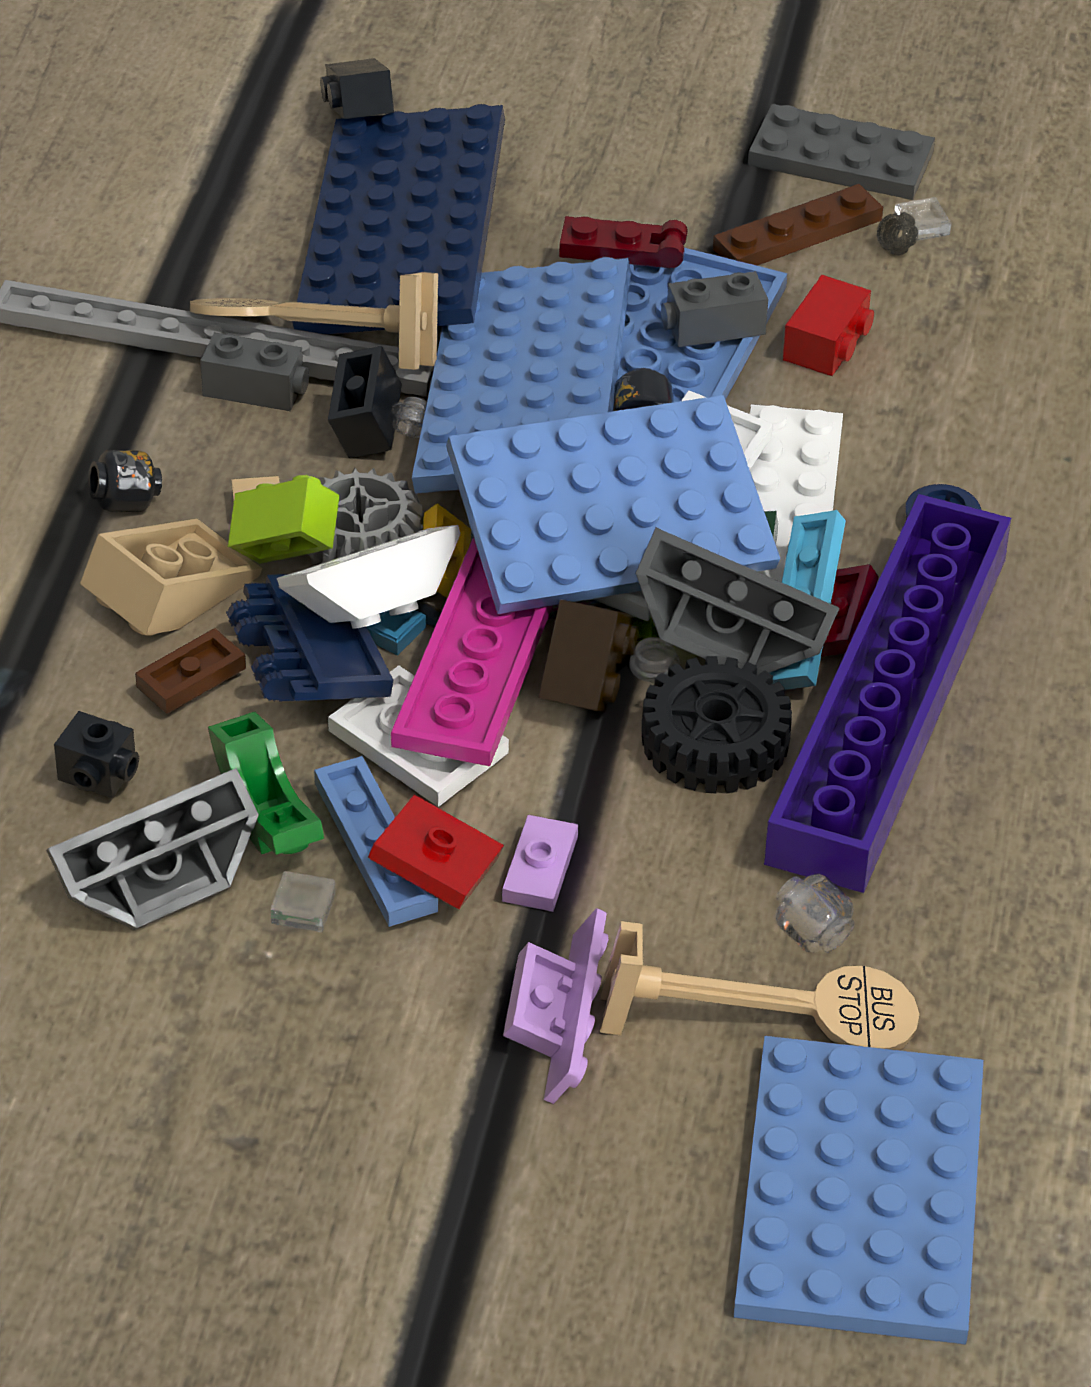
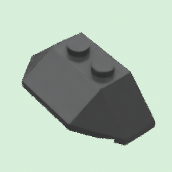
M657 527L654 529L635 573L661 640L706 659V656H717L718 664L725 665L727 657L738 659V668L741 669L747 662L757 665V675L764 670L770 673L820 654L839 611L837 606Z
M237 768L54 845L46 851L70 900L136 930L230 888L259 814Z

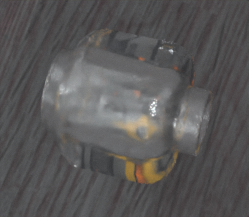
M812 874L803 879L795 876L782 886L776 896V899L780 902L775 914L777 925L806 952L815 953L823 950L829 953L839 947L854 929L855 922L852 919L854 907L852 901L824 875Z

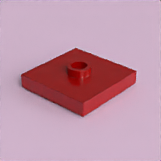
M414 794L373 844L368 858L460 910L497 861L504 845Z

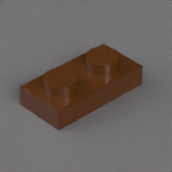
M213 628L136 672V687L168 714L246 669L245 653L216 628Z

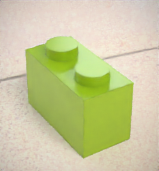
M298 475L293 477L292 481L278 484L263 483L257 485L256 489L235 493L228 547L259 564L333 549L340 495L321 485L319 479L307 475Z

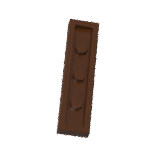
M860 184L716 234L713 236V250L720 257L758 266L880 222L883 216V206Z

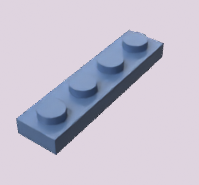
M363 756L315 769V785L388 926L390 927L438 912L437 897L368 858L373 844L394 820L395 816Z

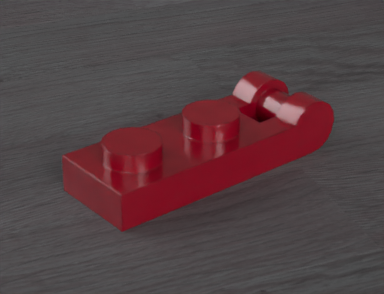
M565 216L559 244V257L592 261L603 257L613 259L628 258L629 264L675 268L683 261L688 229L683 222L678 220H669L662 226L641 224L634 221L621 222L593 219L585 216Z

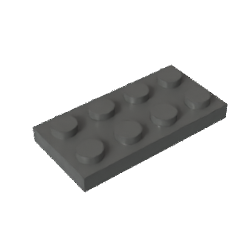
M771 104L749 150L748 165L849 187L860 184L868 191L913 200L934 152L935 137L921 135L915 131H901L882 127L872 122L863 123L839 118L833 114H819L800 110L790 105Z

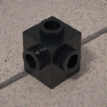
M78 711L54 743L58 780L77 786L84 791H92L113 798L124 781L128 782L134 777L138 768L139 754L135 752L134 730L115 721H108Z

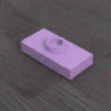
M532 815L527 816L502 889V902L554 911L578 838V824Z

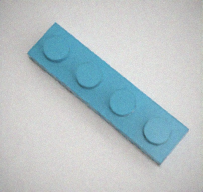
M838 510L794 517L782 583L830 604L846 522ZM822 649L818 655L770 672L773 675V684L780 682L785 690L816 686Z

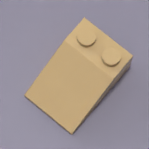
M191 519L98 534L80 584L96 596L98 603L114 610L128 621L132 630L145 636H153L157 633L182 628L243 588L244 584H249L258 578L262 568L250 558L228 547V542L200 520Z

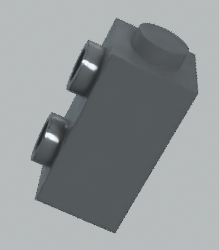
M756 271L668 283L667 302L661 304V319L664 329L671 330L678 347L766 335L768 297Z
M214 332L200 360L202 395L205 397L291 411L298 394H305L309 382V368L303 367L302 347L279 342H268Z

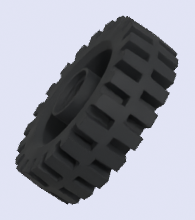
M706 656L705 665H700L697 658L686 660L685 670L678 663L669 667L668 675L661 672L655 678L654 685L650 684L646 691L641 720V737L644 753L648 760L653 759V767L659 773L667 770V779L675 784L681 778H684L685 788L695 791L699 783L705 784V793L716 794L717 785H724L726 793L737 792L739 782L743 784L746 790L753 788L757 785L758 778L764 782L771 778L773 769L778 771L783 765L784 757H787L792 725L791 702L789 696H785V688L781 683L773 684V675L766 670L757 675V665L747 662L741 669L738 668V659L727 657L725 665L718 664L717 656Z

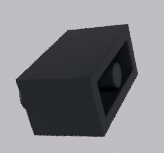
M371 58L325 64L326 76L320 78L322 98L324 102H329L331 109H334L343 119L394 113L390 70L378 60Z
M382 346L342 353L338 357L328 422L348 458L392 450L402 383Z

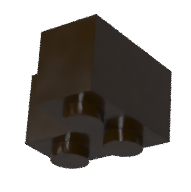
M560 599L539 698L606 712L607 703L615 702L620 686V674L614 673L616 663L625 664L626 655L633 656L637 647L639 627L633 626L635 616Z

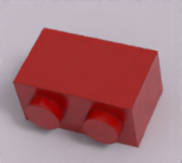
M821 275L785 325L783 361L833 376L843 361L848 362L851 359L858 338L861 335L866 336L871 329L874 320V310L869 309L871 290Z

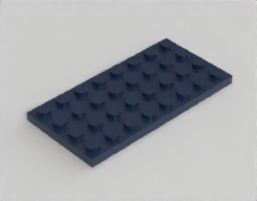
M477 104L470 108L448 110L445 108H433L424 112L412 113L394 111V113L386 115L336 119L297 302L387 308L389 305H400V275L419 272L438 273L437 326L474 323L505 125L503 105L488 106ZM292 321L293 327L296 330L319 334L385 330V328Z

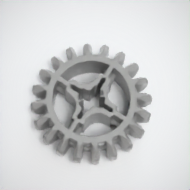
M354 468L351 474L345 475L336 470L333 479L319 477L321 485L340 495L333 549L307 555L310 556L312 565H319L422 531L424 511H422V504H420L418 494H415V491L408 488L407 481L401 480L396 482L392 473L379 476L374 468L368 473H359Z

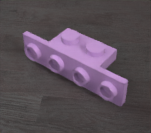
M598 908L591 913L573 934L569 960L530 942L526 944L518 955L503 1036L551 1057L544 1100L552 1104L569 1087L576 1088L587 1068L588 1060L586 1057H583L584 1044L589 1038L595 1022V1017L590 1014V1009L602 980V976L597 973L598 962L604 954L608 943V935L603 933L607 913Z

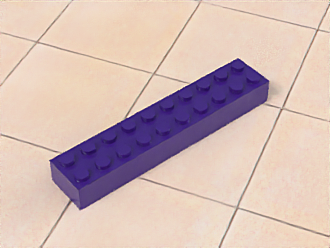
M918 494L768 820L764 865L821 881V875H824L837 886L861 893L865 892L1004 565L1011 525L1010 517Z

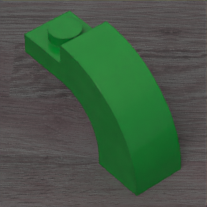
M252 712L208 726L220 774L237 768L259 814L249 838L261 855L271 851L275 855L280 853L294 854L306 849L310 843L325 839L321 820L299 799L292 788L278 753L273 728L256 712Z

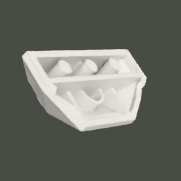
M451 525L428 528L278 577L279 588L330 623L351 621L353 629L381 622L379 613L388 610L390 615L414 611L419 608L417 600L436 594L459 539V526Z

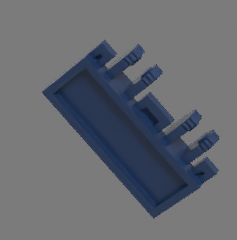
M288 574L267 575L266 583L244 584L243 593L247 600H236L235 603H231L228 611H226L231 627H235L233 629L239 644L242 643L243 646L248 645V647L250 645L269 646L271 655H268V653L266 655L261 654L260 657H256L251 666L256 681L260 682L258 684L264 699L282 702L391 697L394 680L367 627L353 629L351 621L330 623L279 588L277 578Z

